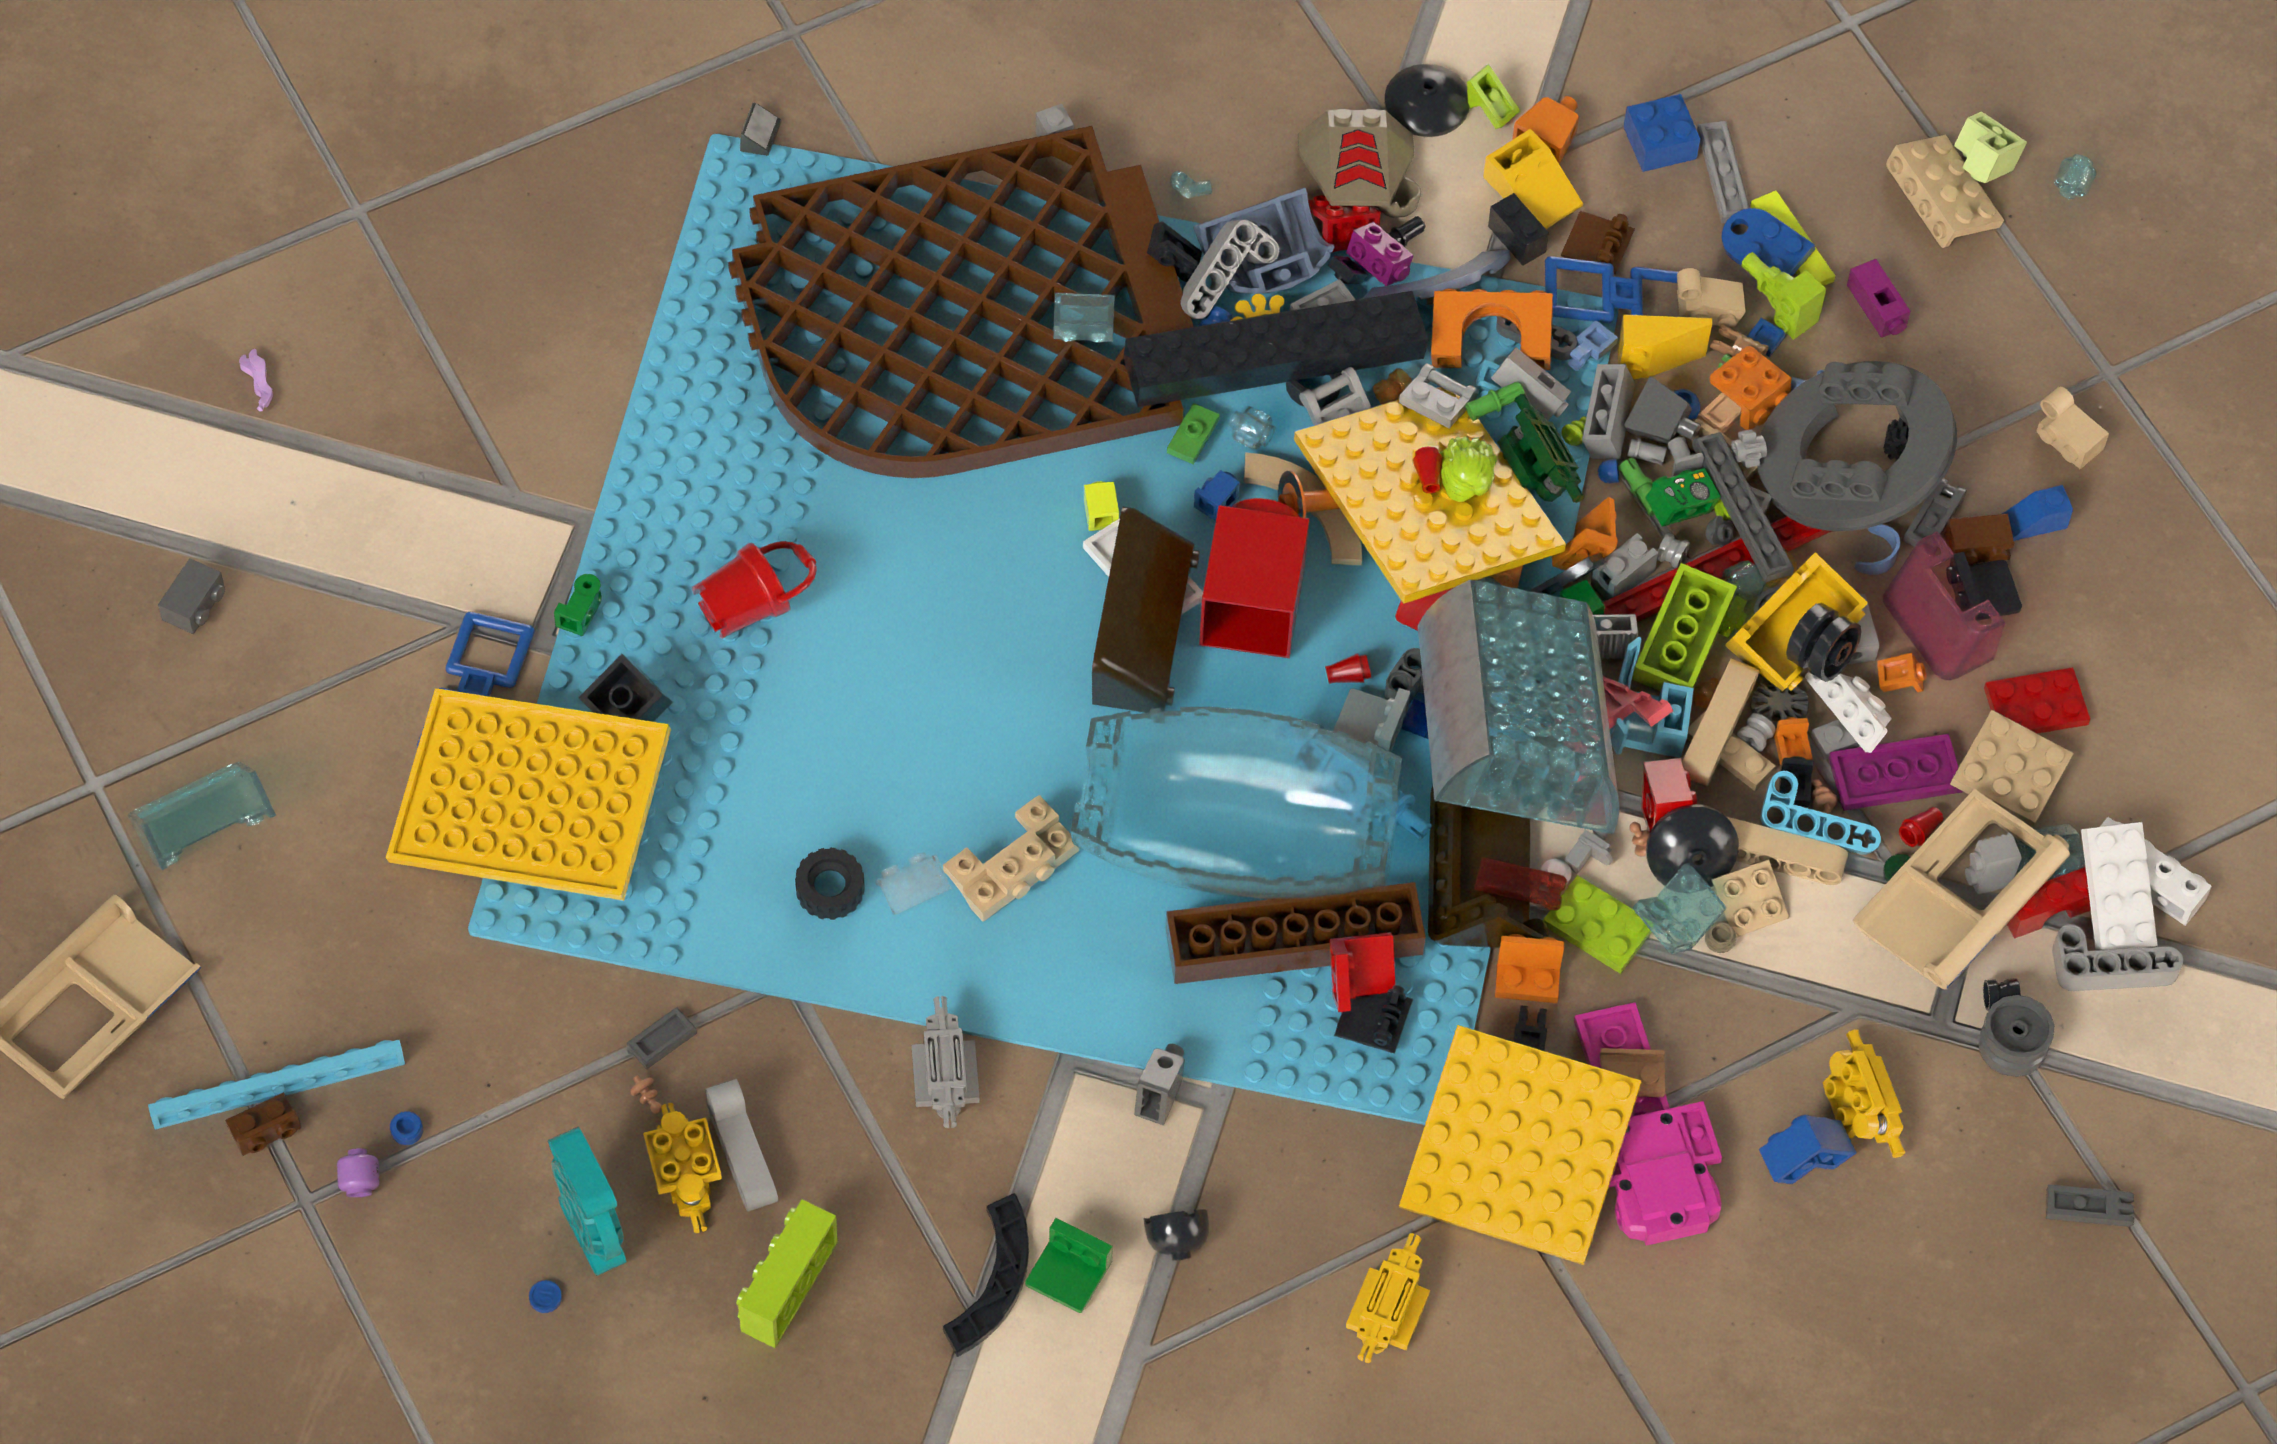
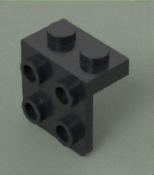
M1964 552L1952 554L1950 565L1946 568V576L1949 584L1952 585L1957 608L1961 610L1965 623L2016 614L2021 611L2022 603L2005 560L1969 566Z

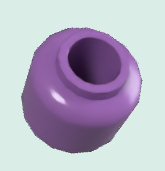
M367 1149L348 1150V1155L340 1158L337 1162L338 1188L346 1192L348 1197L372 1195V1190L378 1188L380 1183L379 1161L377 1157L367 1154Z

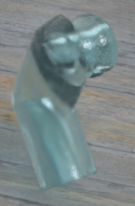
M1175 171L1171 175L1170 183L1172 187L1183 197L1191 198L1212 194L1210 180L1195 182L1182 171Z

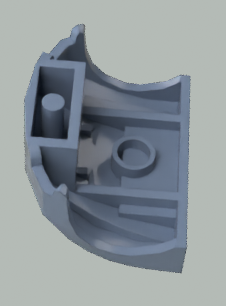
M1306 188L1280 195L1268 201L1193 226L1204 255L1222 227L1231 220H1249L1278 243L1279 255L1274 262L1253 264L1243 259L1226 286L1230 292L1265 294L1289 289L1319 272V269L1329 260L1330 254L1334 249V244L1327 243L1317 230L1310 212ZM1238 227L1236 231V235L1239 240L1242 237V230L1240 227ZM1260 244L1258 248V252L1261 257L1264 254V248L1262 244ZM1223 251L1221 254V260L1223 264H1225L1227 260V255L1225 251Z

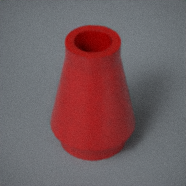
M1431 446L1418 449L1413 458L1414 467L1422 484V490L1425 493H1435L1440 490L1443 457L1437 448Z
M1357 653L1337 663L1325 666L1329 684L1365 683V679L1371 678L1366 654L1359 656Z
M1931 807L1927 811L1903 820L1899 828V835L1902 841L1910 847L1923 845L1937 826L1943 822V814L1938 808Z

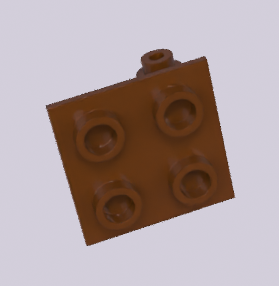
M1580 210L1563 248L1561 257L1610 263L1613 265L1614 274L1616 275L1635 228L1628 226V218L1624 214H1617L1612 220H1608Z

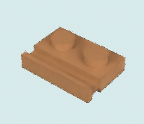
M1601 1048V1069L1641 1080L1639 1097L1665 1096L1664 1050Z

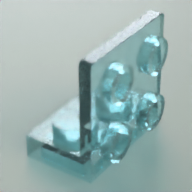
M1687 863L1680 868L1657 897L1640 899L1632 909L1667 951L1673 954L1692 950L1726 910V906L1698 872Z

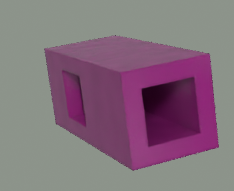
M1877 259L1851 268L1847 287L1879 336L1883 338L1890 334L1897 335L1907 328L1911 311Z

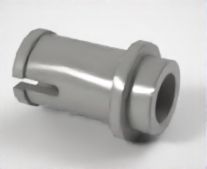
M1638 437L1637 440L1631 439L1627 456L1633 457L1635 460L1637 458L1662 466L1667 447L1643 442Z

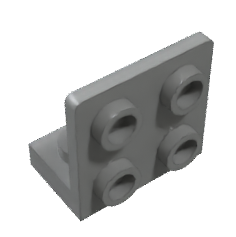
M1354 688L1350 689L1332 735L1351 748L1388 760L1408 712L1411 692L1399 688L1395 699L1390 697L1389 700Z

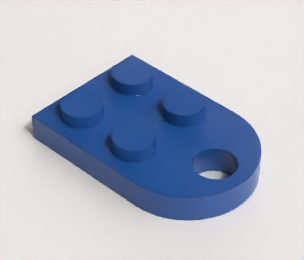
M1748 208L1736 212L1726 221L1722 230L1724 250L1740 266L1743 259L1749 253L1754 252L1769 268L1775 266L1781 272L1793 276L1815 250V244L1770 213L1761 209ZM1738 224H1744L1748 227L1747 231L1741 235L1733 233L1732 229Z

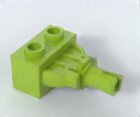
M1754 252L1749 253L1743 259L1741 266L1757 280V289L1767 296L1770 304L1775 309L1773 321L1777 327L1781 328L1794 340L1819 322L1826 288L1807 270L1794 278L1788 273L1781 272L1778 267L1772 266L1769 268Z

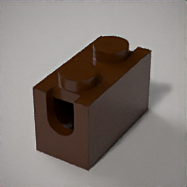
M2008 514L1948 519L1944 536L1950 561L1952 554L1961 552L1965 553L1969 566L1980 562L2010 560L2009 548H2014V539Z

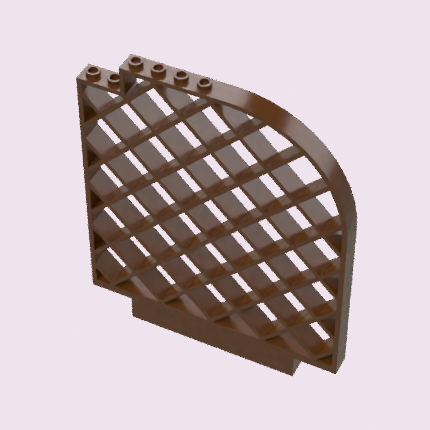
M1093 126L753 195L754 207L749 208L752 225L757 224L759 231H756L758 244L732 249V261L728 262L731 279H737L738 285L734 286L737 302H743L745 309H741L744 326H750L751 333H748L751 351H757L766 385L780 413L803 439L829 457L853 468L874 474L902 478H930L957 474L1176 427L1182 423L1183 406L1181 400L1143 406L1139 413L1125 416L1102 406V403L1115 384L1133 392L1123 360L1124 348L1114 361L1083 346L1097 325L1125 339L1194 327L1191 317L1184 312L1181 306L1183 292L1174 265L1163 266L1147 253L1153 226L1159 222L1141 165L1107 171ZM1053 156L1072 165V168L1061 183L1057 185L1029 171L1037 159ZM985 171L1003 181L988 200L960 186V183L968 173ZM1087 172H1090L1100 205L1073 192ZM915 185L933 195L921 212L917 214L889 200L897 188ZM1016 187L1046 201V204L1033 221L1003 207ZM844 199L862 208V211L847 229L819 215L828 202ZM946 202L977 216L963 236L933 222ZM1060 209L1091 223L1077 243L1047 229ZM775 214L792 223L778 243L771 240L765 215ZM877 216L907 230L892 251L863 237ZM990 223L1020 237V240L1007 258L977 243ZM1108 229L1118 263L1091 250L1104 230ZM806 231L836 245L822 265L792 251ZM920 238L950 252L937 272L906 258ZM1034 245L1065 259L1052 279L1020 265ZM850 252L880 266L866 287L836 273ZM964 259L995 274L981 294L950 280ZM761 265L753 277L746 281L743 269ZM1079 266L1110 281L1096 302L1065 287ZM779 267L809 281L794 302L765 288ZM894 274L924 288L910 309L879 295ZM1008 281L1039 296L1025 316L995 302V299ZM1125 287L1127 288L1137 322L1109 308ZM823 289L853 303L839 324L808 310ZM938 296L968 310L954 331L924 317ZM1052 303L1084 318L1070 339L1039 324ZM753 304L782 318L766 340L762 338ZM867 311L898 325L883 346L852 332ZM982 318L1013 332L999 353L968 339ZM796 325L826 340L811 362L781 347ZM911 333L942 347L927 369L896 354ZM1026 340L1058 355L1043 376L1012 361ZM840 348L871 362L855 384L825 369ZM955 355L986 369V372L972 391L941 376ZM1071 362L1103 377L1089 398L1057 383ZM770 363L799 377L787 395L784 394L777 382ZM884 370L915 384L900 406L870 392V389ZM1000 377L1031 392L1017 414L986 399V396ZM813 385L843 399L822 430L797 409V406ZM929 392L960 407L945 429L914 414ZM1045 399L1076 414L1068 428L1050 431L1030 420ZM857 407L888 422L869 450L850 445L836 438ZM973 414L1005 429L996 443L985 446H978L960 437L959 434ZM902 429L933 445L926 456H897L885 453Z

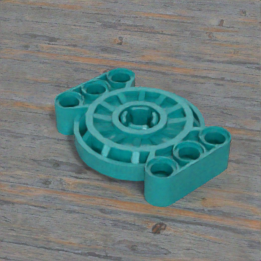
M575 1127L549 1139L548 1144L554 1157L551 1162L552 1171L561 1195L558 1197V1200L593 1272L598 1276L626 1263V1257L621 1247L624 1236L615 1210L618 1207L616 1198L581 1129Z

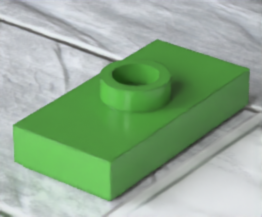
M1193 403L1169 443L1167 454L1194 465L1219 422L1220 414Z

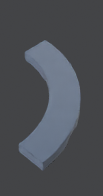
M1509 250L1481 252L1471 261L1436 276L1387 287H1373L1363 299L1413 291L1414 296L1420 295L1422 300L1434 297V291H1443L1444 289L1457 290L1482 279L1481 274L1487 271L1493 274L1500 270L1511 260Z

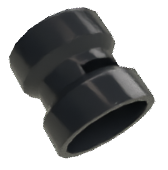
M2017 978L2006 979L2000 983L1995 979L1984 980L1983 1000L1987 1011L2003 997L2021 996L2020 984Z

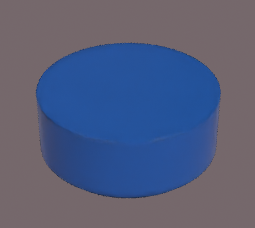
M405 1111L393 1117L390 1123V1131L397 1143L411 1145L421 1138L423 1125L417 1114Z

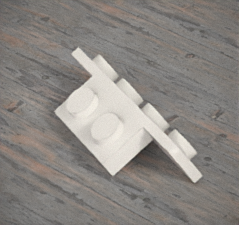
M1808 671L1805 679L1865 752L1871 753L1886 735V725L1892 719L1884 708L1886 706L1883 701L1872 695L1868 690L1870 688L1869 684L1858 676L1852 678L1840 673L1833 680L1825 682Z

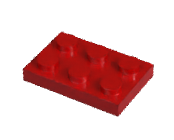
M2073 667L1985 683L1984 690L1990 709L2036 734L2089 725L2090 716Z

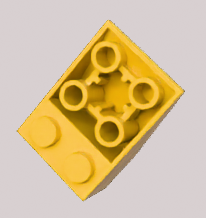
M1531 129L1486 156L1483 178L1503 198L1514 193L1545 229L1583 206V202L1549 147Z

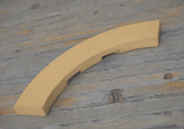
M1245 452L1244 483L1278 490L1281 475L1285 471L1290 470L1298 476L1303 492L1326 489L1320 478L1292 462L1264 454ZM1334 509L1310 512L1314 517L1318 518L1324 528L1331 552V564L1362 565L1360 538L1342 511Z

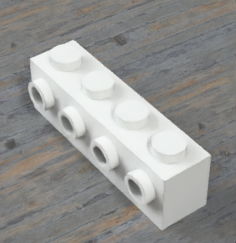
M2107 817L2100 827L2120 825L2122 823L2115 822ZM2144 839L2152 904L2186 926L2206 901L2212 886L2202 876L2193 874L2181 866L2175 858L2166 856L2157 850L2151 842Z

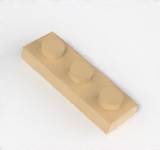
M1705 711L1688 727L1687 739L1691 742ZM1732 733L1719 760L1721 766L1754 791L1774 773L1776 767L1734 733Z

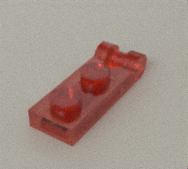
M1482 857L1475 890L1540 904L1550 910H1559L1563 900L1560 896L1561 891L1565 890L1567 879L1559 874ZM1540 885L1547 886L1549 891L1539 890Z

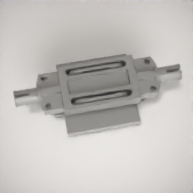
M939 996L933 999L935 1014L926 1018L927 1031H924V1044L911 1045L916 1107L932 1106L939 1117L943 1118V1126L945 1128H949V1118H951V1128L957 1126L956 1116L960 1113L961 1107H965V1104L980 1103L975 1040L963 1041L962 1028L958 1026V1016L948 1013L947 997L941 996L942 1007H940Z

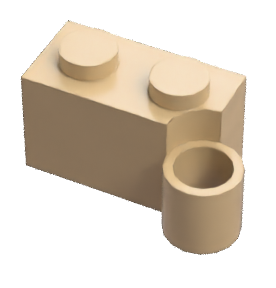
M1694 268L1683 269L1677 273L1680 317L1712 318V325L1720 326L1723 324L1734 328L1746 313L1743 283L1701 277L1700 272Z
M2061 386L2057 387L2040 402L2041 408L2047 417L2039 422L2037 433L2045 443L2051 444L2057 449L2066 461L2073 463L2081 469L2104 450L2109 433L2074 404L2073 396L2067 389Z

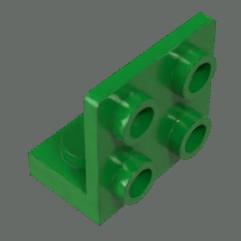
M1055 1217L1049 1227V1242L1027 1277L1025 1285L1078 1313H1082L1112 1263L1113 1246Z

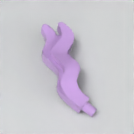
M252 349L249 353V358L246 355H242L239 363L241 370L254 378L255 394L261 397L257 410L262 412L265 407L269 406L273 397V390L266 382V363L264 359L257 356L256 349Z

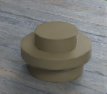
M1718 922L1707 929L1705 943L1710 950L1717 953H1725L1735 946L1736 933L1727 923Z

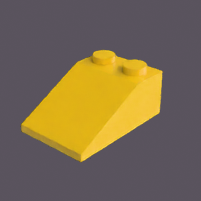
M1623 315L1618 343V364H1626L1632 378L1639 379L1649 378L1650 376H1655L1705 357L1712 328V318Z

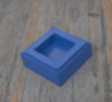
M1761 318L1747 337L1767 345L1768 351L1766 355L1770 357L1783 341L1786 333L1781 328Z

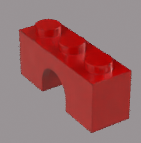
M2086 867L2046 881L2007 923L2014 939L2042 929L2045 921L2058 912L2066 910L2069 918L2091 911Z

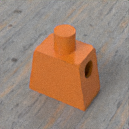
M1565 96L1560 103L1549 97L1542 98L1516 120L1512 140L1531 129L1549 147L1560 164L1577 132L1579 116L1574 112L1578 108L1577 102L1570 96Z

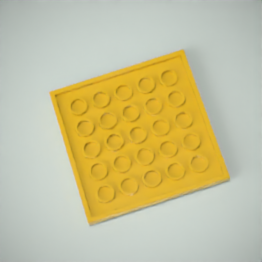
M1457 1025L1399 1208L1584 1265L1642 1084L1641 1080Z

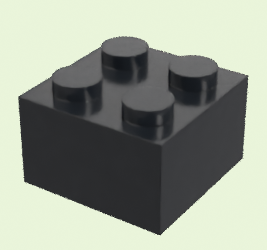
M622 653L578 697L593 713L654 722L673 703L633 661Z

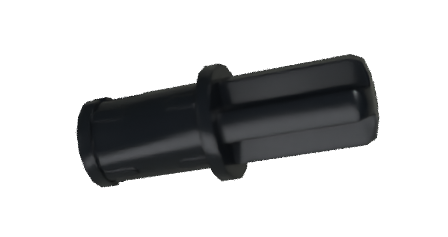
M1415 216L1400 227H1392L1388 234L1402 244L1403 247H1406L1407 242L1422 233L1426 225L1419 216Z

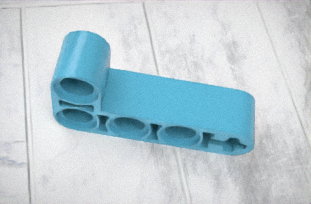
M1780 771L1770 779L1760 813V820L1763 826L1834 844L1844 848L1846 851L1861 855L1870 854L1878 848L1881 836L1875 827L1793 805L1798 789V781L1793 773ZM1779 778L1787 779L1791 784L1790 792L1787 794L1779 793L1775 789V781ZM1770 808H1778L1782 811L1783 821L1781 823L1773 824L1768 820L1767 811ZM1800 816H1808L1812 819L1813 829L1811 831L1804 832L1798 828L1797 820ZM1830 824H1838L1842 827L1843 837L1841 839L1834 840L1828 836L1827 828ZM1851 828H1854L1855 830L1852 835L1862 836L1867 832L1869 833V839L1873 840V843H1869L1865 848L1862 847V841L1853 838L1850 840V844H1847L1846 841L1850 836Z

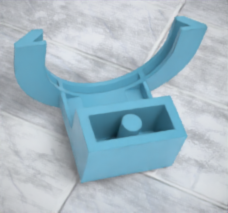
M1641 637L1628 644L1618 682L1627 685L1629 689L1640 651ZM1664 682L1660 695H1651V697L1658 701L1661 699L1668 701L1673 712L1652 727L1636 712L1631 713L1623 721L1621 718H1617L1615 726L1610 729L1611 744L1616 754L1620 755L1623 748L1628 747L1680 758L1687 739L1694 688Z

